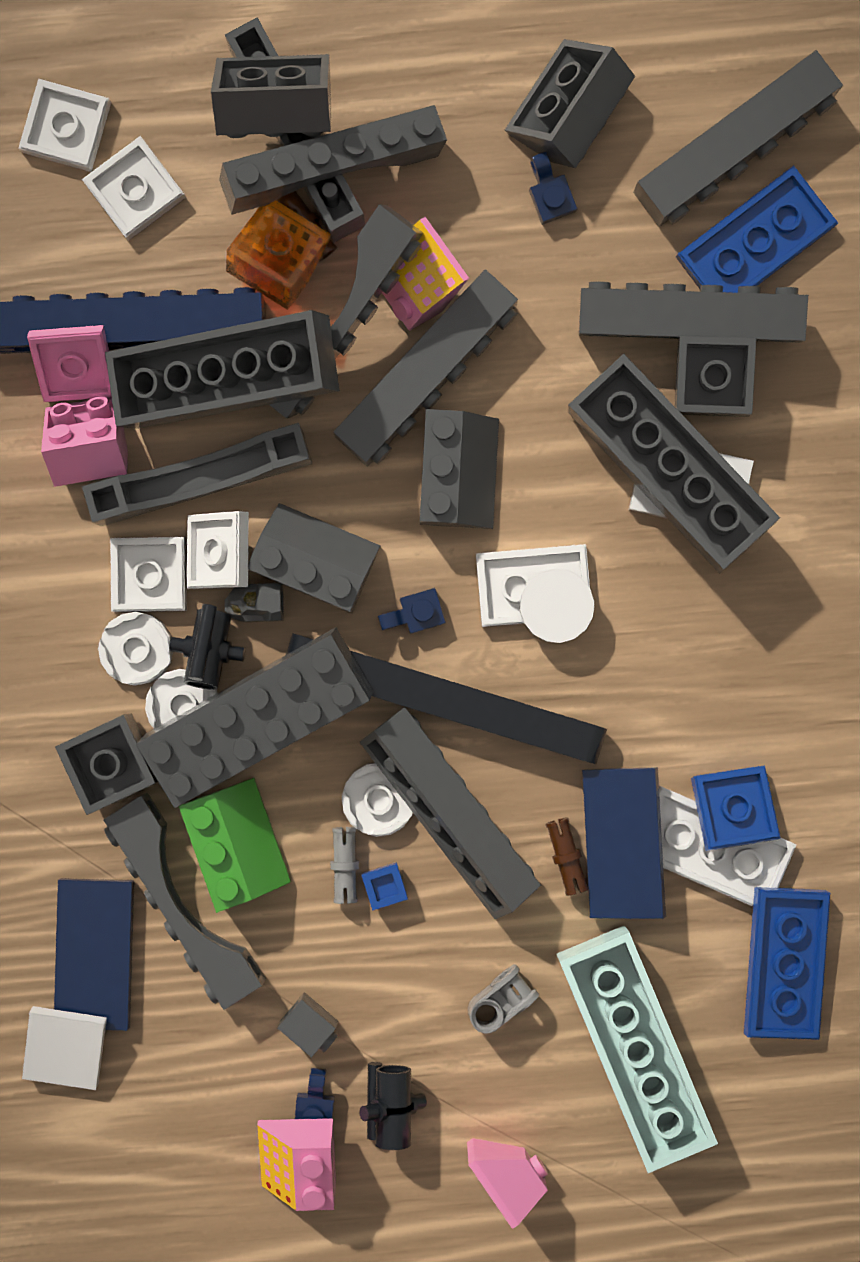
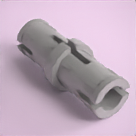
M342 827L332 828L334 861H330V869L334 870L333 901L337 904H344V888H347V904L357 903L356 870L359 869V860L355 858L356 828L346 827V842L344 843Z

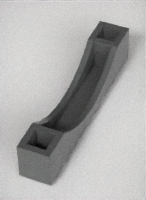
M432 105L222 163L219 181L231 215L268 205L300 188L337 175L374 167L407 166L436 158L443 149L447 138L436 107Z
M379 204L357 236L358 261L355 281L345 307L331 326L335 359L340 353L344 356L351 349L357 339L353 334L361 323L366 325L378 309V306L374 303L382 292L388 294L400 277L396 273L404 260L409 263L422 246L418 240L423 232L388 205ZM315 397L269 405L284 417L290 418L298 413L303 415L309 409Z
M299 423L262 433L231 447L201 457L156 469L112 477L82 486L92 523L105 526L312 465V460L303 430Z
M149 794L141 795L105 818L103 821L107 825L104 828L107 838L113 846L121 847L127 857L124 863L130 874L134 878L140 877L147 888L144 891L147 901L153 909L157 910L159 908L167 920L164 922V926L168 934L174 941L180 940L187 951L184 954L187 964L193 972L199 971L207 984L204 985V989L210 1000L214 1004L220 1003L223 1010L261 987L266 978L247 948L231 943L208 930L191 914L181 901L172 883L167 865L165 844L167 822Z

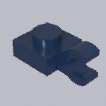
M546 152L533 156L530 164L538 184L530 187L529 192L541 224L543 225L575 213L577 206L565 174L554 178Z
M435 588L400 598L402 609L378 616L382 631L407 624L410 634L446 623Z
M311 1068L308 1093L297 1094L295 1119H333L335 1096L324 1095L326 1069Z

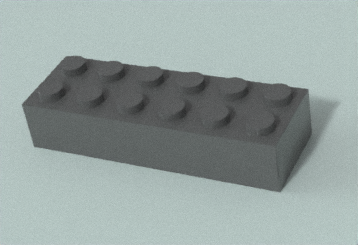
M313 310L105 352L116 427L140 429L340 391L329 315Z
M625 354L619 357L568 404L570 416L719 574L780 519L774 510Z
M337 627L149 731L136 743V746L173 807L176 808L370 701L374 691Z

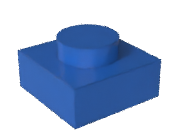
M397 862L361 874L372 911L408 899Z

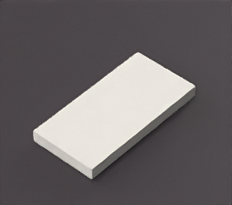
M659 786L664 869L753 906L754 887L779 888L797 844L780 837V839L705 851L696 802Z

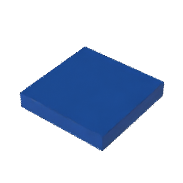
M765 765L698 775L691 778L705 851L780 839Z

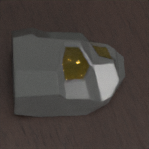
M248 584V587L233 588L225 599V612L231 615V618L241 622L284 621L283 584Z

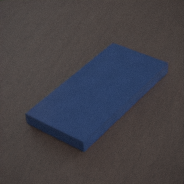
M658 767L582 770L590 918L664 919L666 917Z
M60 878L58 880L54 1010L106 1017L105 1030L128 1031L130 1028L134 880Z

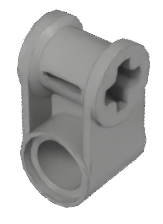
M512 965L504 970L490 985L474 996L469 1002L468 1015L473 1027L478 1032L486 1034L498 1030V1028L513 1016L524 1011L538 998L539 993L535 989L531 990L518 974L520 969L517 965ZM510 984H512L515 987V989L519 992V995H516L513 989L509 986ZM482 1005H491L495 1008V1014L489 1021H480L475 1016L477 1009Z

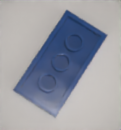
M793 165L679 252L676 258L699 288H701V285L723 286V292L738 293L739 286L760 285L836 227L838 222Z
M754 887L744 1034L747 1037L819 1040L831 895L827 890Z

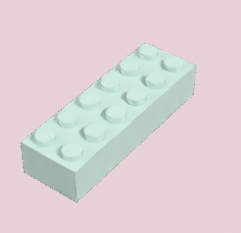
M623 925L557 953L556 955L647 1172H653L717 1145L718 1142L627 928Z

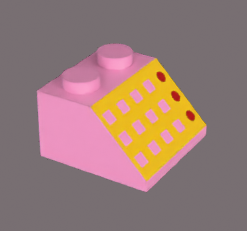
M426 217L414 224L416 228L423 232L418 240L422 244L420 250L409 263L404 260L396 273L400 277L388 294L382 292L392 306L395 316L404 323L409 331L440 314L469 279Z
M333 1119L258 1120L262 1187L296 1211L334 1210L336 1167Z

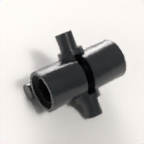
M202 604V609L197 610L193 635H187L185 639L172 637L169 645V651L183 653V657L188 658L183 683L208 690L218 689L222 664L229 663L230 660L243 662L246 652L245 647L232 646V642L227 641L231 615L218 611L214 605Z
M380 1062L368 1063L367 1105L362 1106L359 1111L360 1118L363 1121H367V1139L375 1140L376 1147L384 1150L409 1148L411 1146V1115H414L418 1109L426 1107V1097L422 1093L415 1095L411 1093V1068L401 1065L382 1066Z

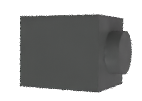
M304 992L280 1020L277 1029L312 1058L318 1049L324 1053L335 1041L338 1035L334 1030L338 1020Z

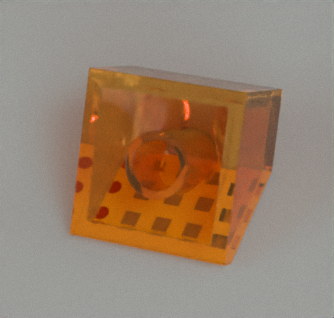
M275 200L268 205L259 207L228 247L226 272L289 310L308 284L331 234Z

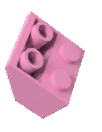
M99 396L88 401L70 404L59 403L53 407L45 408L41 452L54 487L127 474L128 450L124 427H116L112 397L105 398Z

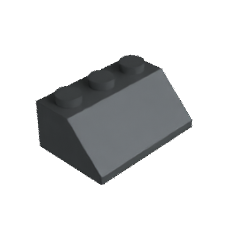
M564 39L505 128V131L508 135L536 153L546 152L550 162L576 168L584 158L599 131L605 126L607 119L620 99L625 95L635 75L613 47Z
M329 54L216 58L211 88L216 136L227 135L230 138H243L248 134H265L268 137H279L285 133H303L308 136H316L323 132H331Z
M426 409L420 525L493 529L499 432L498 418L465 411Z
M279 503L258 539L248 563V569L353 613L381 546Z

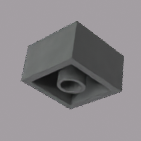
M680 336L677 350L675 408L682 415L749 417L752 415L756 338Z
M132 713L119 716L55 746L86 815L158 783V780L136 746V743L143 736Z

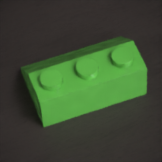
M255 778L187 801L179 806L216 913L251 901L291 882Z

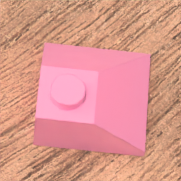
M472 1138L467 1142L468 1164L513 1229L521 1223L548 1191L545 1180L548 1171L537 1155L531 1158L523 1147Z

